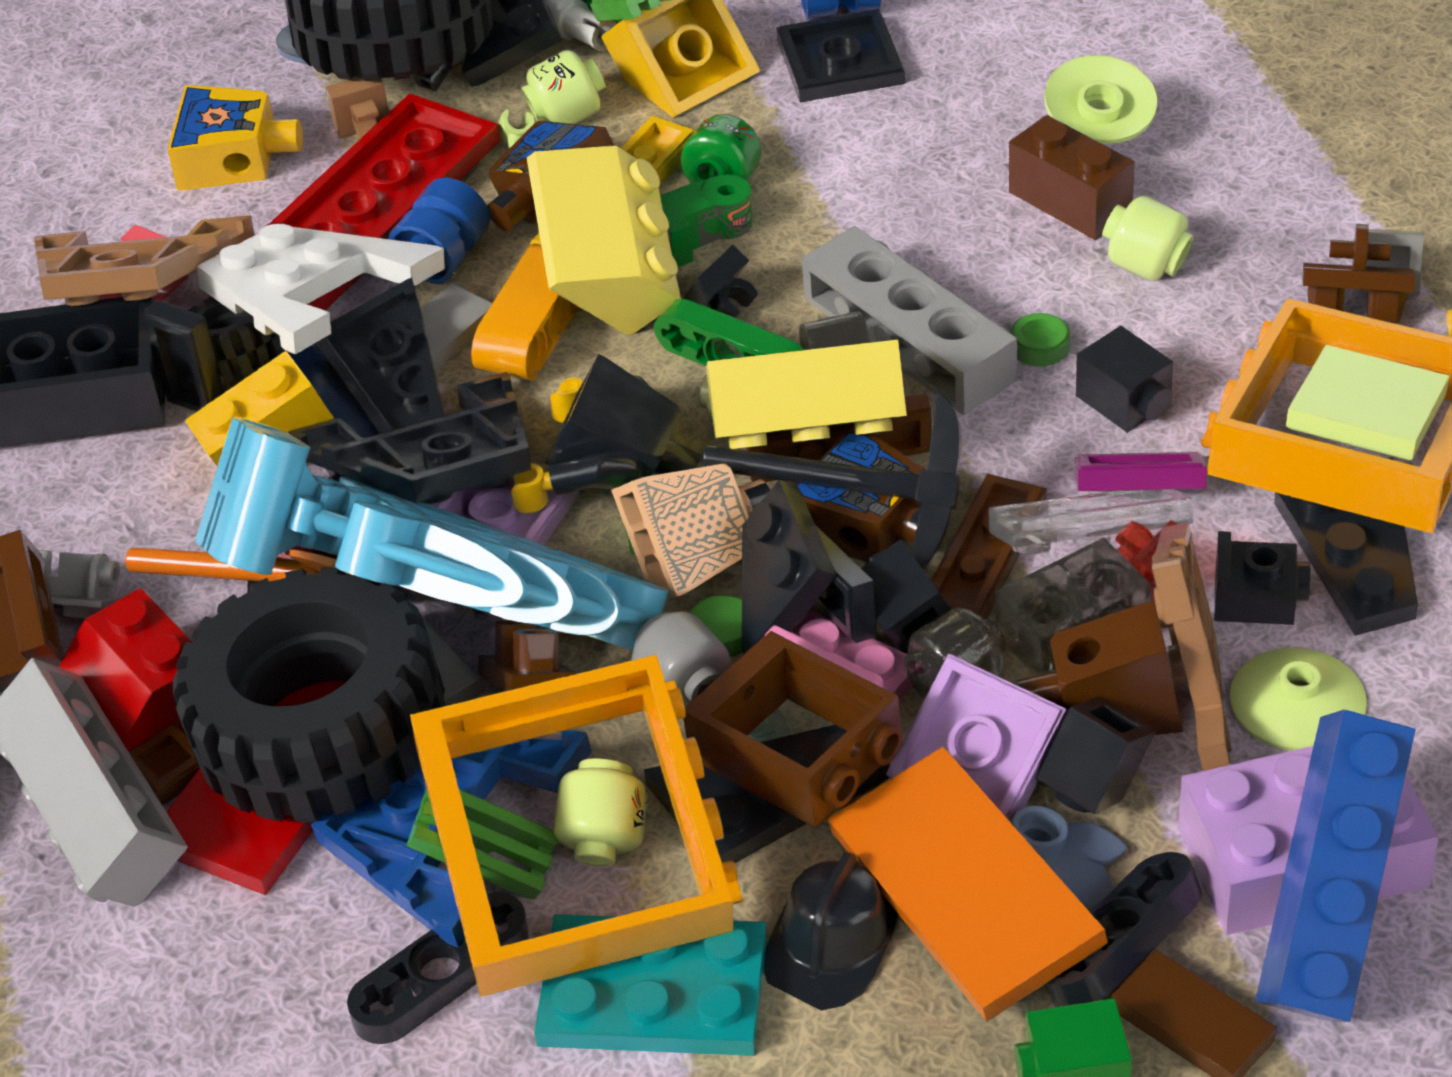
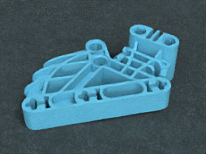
M232 417L195 538V542L203 547L205 551H208L214 559L239 569L264 575L272 574L278 555L297 545L307 549L328 552L329 554L338 555L335 563L337 569L364 579L384 584L400 585L434 598L471 607L509 620L534 624L567 634L591 636L629 650L634 649L635 637L640 628L649 619L663 613L669 590L662 586L439 507L421 502L413 503L351 478L340 477L339 482L312 475L305 464L310 446L287 432L239 417Z

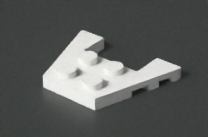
M272 224L263 227L258 234L239 244L223 248L220 254L197 265L198 286L235 314L243 312L244 309L254 317V327L264 335L272 334L273 331L280 335L281 347L290 353L297 354L331 334L330 312L307 305L308 303L362 273H368L396 283H401L412 277L414 285H417L445 269L444 248L436 245L296 228L285 224Z

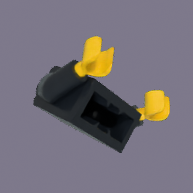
M598 354L584 381L580 378L569 377L560 384L559 391L551 394L552 417L555 421L562 423V426L545 461V464L550 466L549 471L543 472L539 465L531 463L532 470L514 475L515 486L511 490L513 504L518 512L534 513L542 510L549 501L547 490H554L558 495L586 488L613 490L636 479L652 476L654 472L665 474L694 469L699 463L701 454L670 439L681 413L676 403L651 388L642 377L630 374L608 358Z

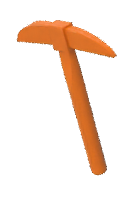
M132 547L126 553L125 564L130 572L247 581H260L267 578L269 582H274L286 578L285 572L304 569L307 574L320 573L321 567L336 568L335 563L337 559L290 549L289 556L296 560L277 557L272 574L264 575L222 563L214 559L208 552Z

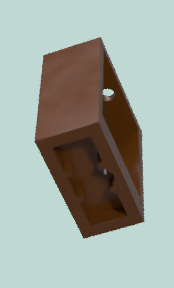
M773 631L765 635L685 707L686 716L683 718L686 738L695 737L703 766L815 828L836 808L846 805L854 796L857 788L880 766L889 764L903 745L898 695ZM787 699L847 730L809 768L800 765L748 736Z

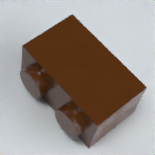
M1046 114L1009 141V193L1088 237L1097 240L1102 236L1104 226L1113 209L1118 204L1127 208L1133 201L1135 161Z

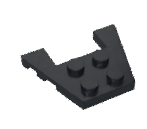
M507 372L457 385L459 406L464 410L462 412L376 436L360 437L340 417L288 431L290 435L310 446L307 462L413 503L432 504L443 502L451 498L454 492L474 486H498L506 483L510 476L532 470L521 415L518 414L515 393L512 391L510 374Z

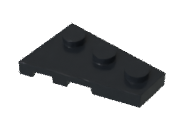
M412 277L330 322L331 334L314 343L317 352L379 434L445 416L419 298Z

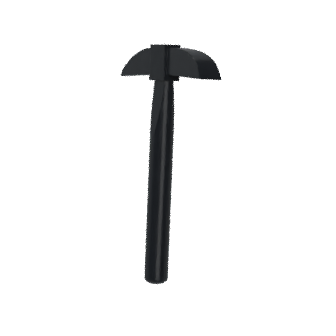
M936 392L928 469L920 470V474L711 445L706 446L703 450L701 463L703 467L727 464L733 474L915 499L916 503L921 505L912 554L923 569H925L944 538L949 525L951 511L956 510L961 481L958 475L961 458V427L953 406L943 395Z

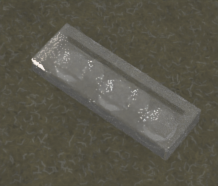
M1175 489L1120 490L989 508V533L1012 546L1013 551L1025 554L1049 551L1052 542L1072 540L1073 543L1079 545H1102L1111 541L1112 534L1131 532L1132 535L1138 537H1160L1162 527L1188 522L1193 524V498Z

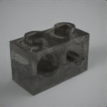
M1103 537L997 590L996 634L1035 676L1055 672L1056 667L1050 639L1055 633L1145 602H1150L1151 584Z

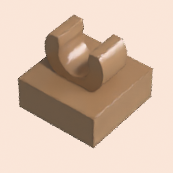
M354 78L326 87L333 126L340 139L357 134L360 140L389 113L382 79L380 81H365L364 78Z

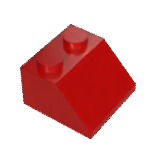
M140 587L84 619L59 668L81 675L128 752L174 723L184 731L173 696V679L178 670L176 664L186 642H193Z

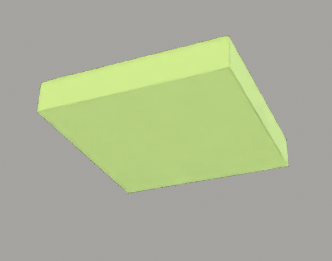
M1325 345L1288 408L1286 427L1398 458L1412 460L1446 396L1450 376Z

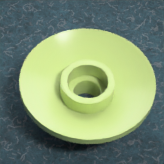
M1091 55L1072 59L1059 66L1047 81L1044 102L1047 113L1054 119L1102 144H1116L1139 136L1150 126L1157 109V94L1149 78L1132 64L1114 57Z
M1279 648L1253 657L1238 670L1230 687L1231 709L1243 729L1267 745L1288 751L1314 746L1320 717L1344 709L1363 715L1366 712V693L1360 679L1352 669L1331 655L1307 648Z

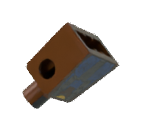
M539 120L532 125L490 167L489 177L498 193V196L487 205L490 218L494 224L504 231H510L522 220L537 221L527 163L528 156L535 151L614 146L606 127Z
M854 426L819 460L920 474V470H926L872 433L855 435ZM802 483L794 485L799 487L815 525L848 557L867 562L874 554L888 549L900 539L911 545L914 544L921 505H918L915 499Z

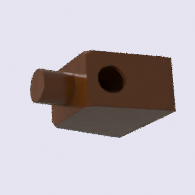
M1154 601L1145 602L1055 633L1050 639L1056 671L1017 680L1019 687L1068 711L1074 705L1099 696L1155 730V735L1183 732L1168 655Z

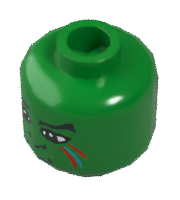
M716 114L703 120L684 144L680 158L682 171L690 184L719 175H736L748 181L759 165L762 153L760 139L754 129L743 119L730 114Z

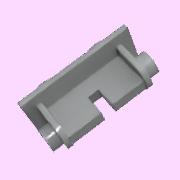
M39 550L43 557L52 603L63 605L64 616L88 618L102 610V608L123 598L109 596V586L115 587L119 581L120 567L118 562L109 561L106 554L59 552L58 575H52V551Z

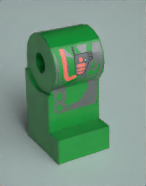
M719 175L706 180L696 181L660 195L663 212L669 222L667 232L671 252L678 268L693 262L694 249L718 239L741 237L752 227L751 186L742 177Z

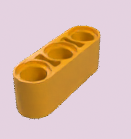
M531 244L479 323L471 350L472 363L477 370L495 374L507 372L510 374V377L534 381L538 373H533L534 370L540 371L561 338V335H557V333H564L579 307L549 289L542 246L540 244Z

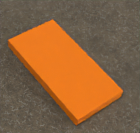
M943 746L827 818L835 838L846 851L854 853L859 866L865 868L876 879L885 899L986 1022L1108 944L1105 929Z

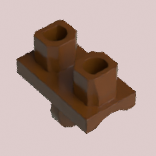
M1356 224L1354 241L1330 240L1329 258L1352 259V265L1303 262L1302 284L1303 286H1308V303L1343 311L1345 289L1369 290L1366 317L1398 324L1406 303V292L1414 293L1415 273H1413V269L1366 266V260L1390 261L1391 243L1368 242L1369 224Z
M513 620L495 621V654L478 655V674L499 687L498 693L576 674L574 670L559 663V633L550 629H540V626Z

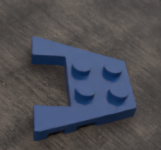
M565 730L562 731V740L528 739L452 758L458 787L462 791L485 800L498 780L504 777L558 793V785L562 777L567 772L577 770L580 761L586 760L592 752L588 735L581 731ZM421 765L405 783L398 779V781L392 784L390 795L375 804L370 799L354 806L356 812L338 818L334 812L319 815L318 821L313 822L311 826L317 842L429 930L435 931L447 944L457 948L460 946L465 935L448 871L437 868L442 861L406 846L427 788ZM430 824L429 829L438 833L437 827ZM484 882L485 890H486L487 897H488V901H489L490 898H489V895H488V892H487V888H486V885H485V882Z

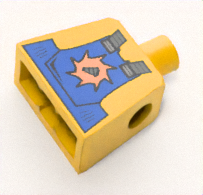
M185 85L167 149L177 190H191L266 179L272 153L302 151V124L299 119L274 120L269 95L264 91Z

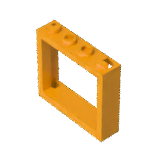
M1287 298L1274 321H1264L1257 349H1247L1242 361L1239 379H1229L1223 393L1220 411L1211 410L1209 413L1208 427L1201 438L1202 447L1210 449L1207 475L1433 534L1452 493V402L1420 467L1261 427L1256 424L1291 363L1295 362L1313 367L1325 345L1449 375L1447 393L1444 399L1452 401V337Z
M657 654L410 715L416 748L480 997L733 931V904L743 902L737 881V869L733 860L724 862L720 860L715 841L724 838L719 811L713 797L704 800L701 798L696 782L697 779L704 778V768L695 737L686 739L682 737L677 721L686 716L680 687L677 688L675 680L665 682ZM644 711L700 895L500 947L451 759Z

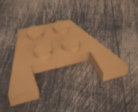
M251 215L204 219L188 235L88 245L86 231L38 235L34 237L43 298L44 300L64 298L65 304L69 306L90 304L100 300L101 295L122 293L124 300L150 298L158 294V289L197 270V265L220 254L223 248L239 244L255 236L252 217Z
M1189 522L1162 527L1155 555H1152V570L1157 586L1154 588V598L1161 628H1169L1172 645L1168 646L1173 678L1176 686L1189 685L1195 709L1197 750L1202 770L1231 765L1228 751H1232L1229 728L1222 700H1225L1217 638Z

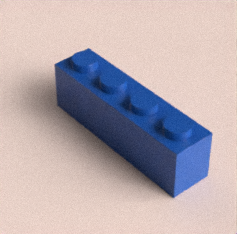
M1345 709L1320 717L1255 1002L1325 1021H1351L1416 731L1415 728Z

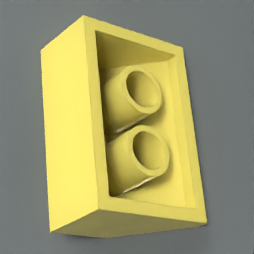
M618 146L535 151L527 157L550 290L626 335L636 333L660 316L675 300L681 299L676 277L678 267L672 256L667 232L669 222L663 212L658 188L660 186V179L656 170L649 162L642 158L636 159Z
M898 340L708 361L706 365L715 439L729 438V446L732 449L768 445L766 433L788 430L792 432L793 442L830 438L829 426L854 423L855 435L893 431L892 418L907 416Z

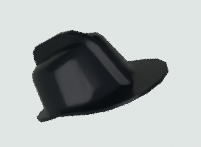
M845 851L840 861L833 860L817 863L805 869L792 883L788 901L766 946L764 972L767 984L820 1011L842 1007L864 993L876 974L887 945L894 933L898 913L882 895L876 879L865 868L859 866L854 853Z

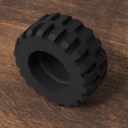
M285 0L292 45L296 53L318 72L325 75L335 73L338 78L352 80L354 77L364 78L365 81H380L381 78L395 77V80L410 78L412 74L423 72L426 75L439 71V68L446 64L452 66L462 61L466 53L473 54L480 48L493 26L492 20L494 18L491 0Z
M321 567L320 573L307 574L304 569L285 572L286 578L270 583L265 578L251 584L250 592L237 598L234 594L218 605V614L213 618L205 616L195 628L191 636L194 643L186 642L176 664L178 670L173 679V696L177 704L176 710L205 781L215 793L224 796L226 802L247 813L255 809L257 816L264 819L282 822L284 816L288 815L293 816L294 820L299 823L316 822L320 814L334 812L338 818L356 812L354 806L370 799L375 804L390 795L392 784L398 781V779L405 783L421 765L410 715L447 706L444 699L445 689L424 619L416 605L410 603L406 595L391 584H380L379 582L355 575L348 576L344 571L332 567ZM325 681H347L340 688L317 700L294 706H275L289 694L306 686Z

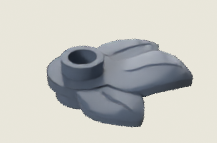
M1042 806L1022 808L1009 820L1089 912L1114 889L1103 866L1110 865L1119 860L1126 853L1127 846L1105 828L1089 822L1066 823L1060 814Z

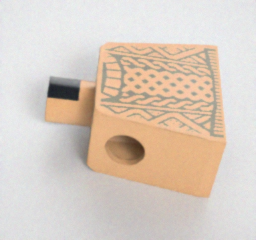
M718 464L642 477L611 491L645 581L668 589L667 600L686 594L742 559V525L750 516L753 508L761 503L769 493L770 488L762 479L738 487L731 468L727 464Z

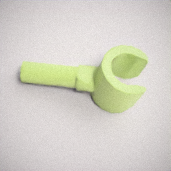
M508 109L500 116L497 121L500 140L508 144L509 148L534 125V117L531 113L525 112L522 117V129H516L508 122Z

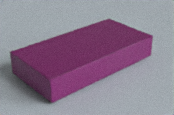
M1198 452L1078 454V457H1075V480L1078 491L1206 489V465L1201 454Z

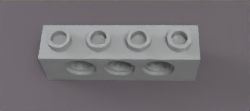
M851 227L802 257L804 299L864 343L898 340L901 370L935 395L936 392L943 395L953 408L961 414H967L1017 381V338L1007 328L997 325L971 307L964 298L955 296L932 280L925 271L915 268L892 252L886 244L875 240L858 227Z

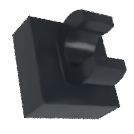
M732 244L697 278L682 299H687L706 307L710 306L713 310L737 318L740 310L730 302L729 298L735 299L741 306L748 307L758 296L757 290L750 282L737 278L750 260Z

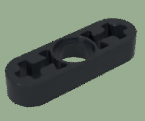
M1165 852L1143 860L1090 912L1105 929L1108 944L1044 984L1055 1007L1106 1000L1197 906L1202 897V889L1191 861L1186 855L1178 852ZM1134 926L1124 933L1109 936L1113 931Z
M488 893L494 924L500 926L507 922L508 925L506 931L502 933L497 931L500 947L528 940L529 929L522 903L516 897L507 893ZM431 929L359 980L352 987L347 998V1007L356 1034L361 1039L373 1044H387L397 1041L476 985L477 982L467 943L462 940L458 948L451 946ZM436 958H451L459 963L456 971L444 979L432 980L420 974L422 968ZM408 979L411 988L407 986L403 989L401 981ZM379 1001L384 1006L394 1004L395 1010L385 1015L379 1010L370 1012L369 1006Z

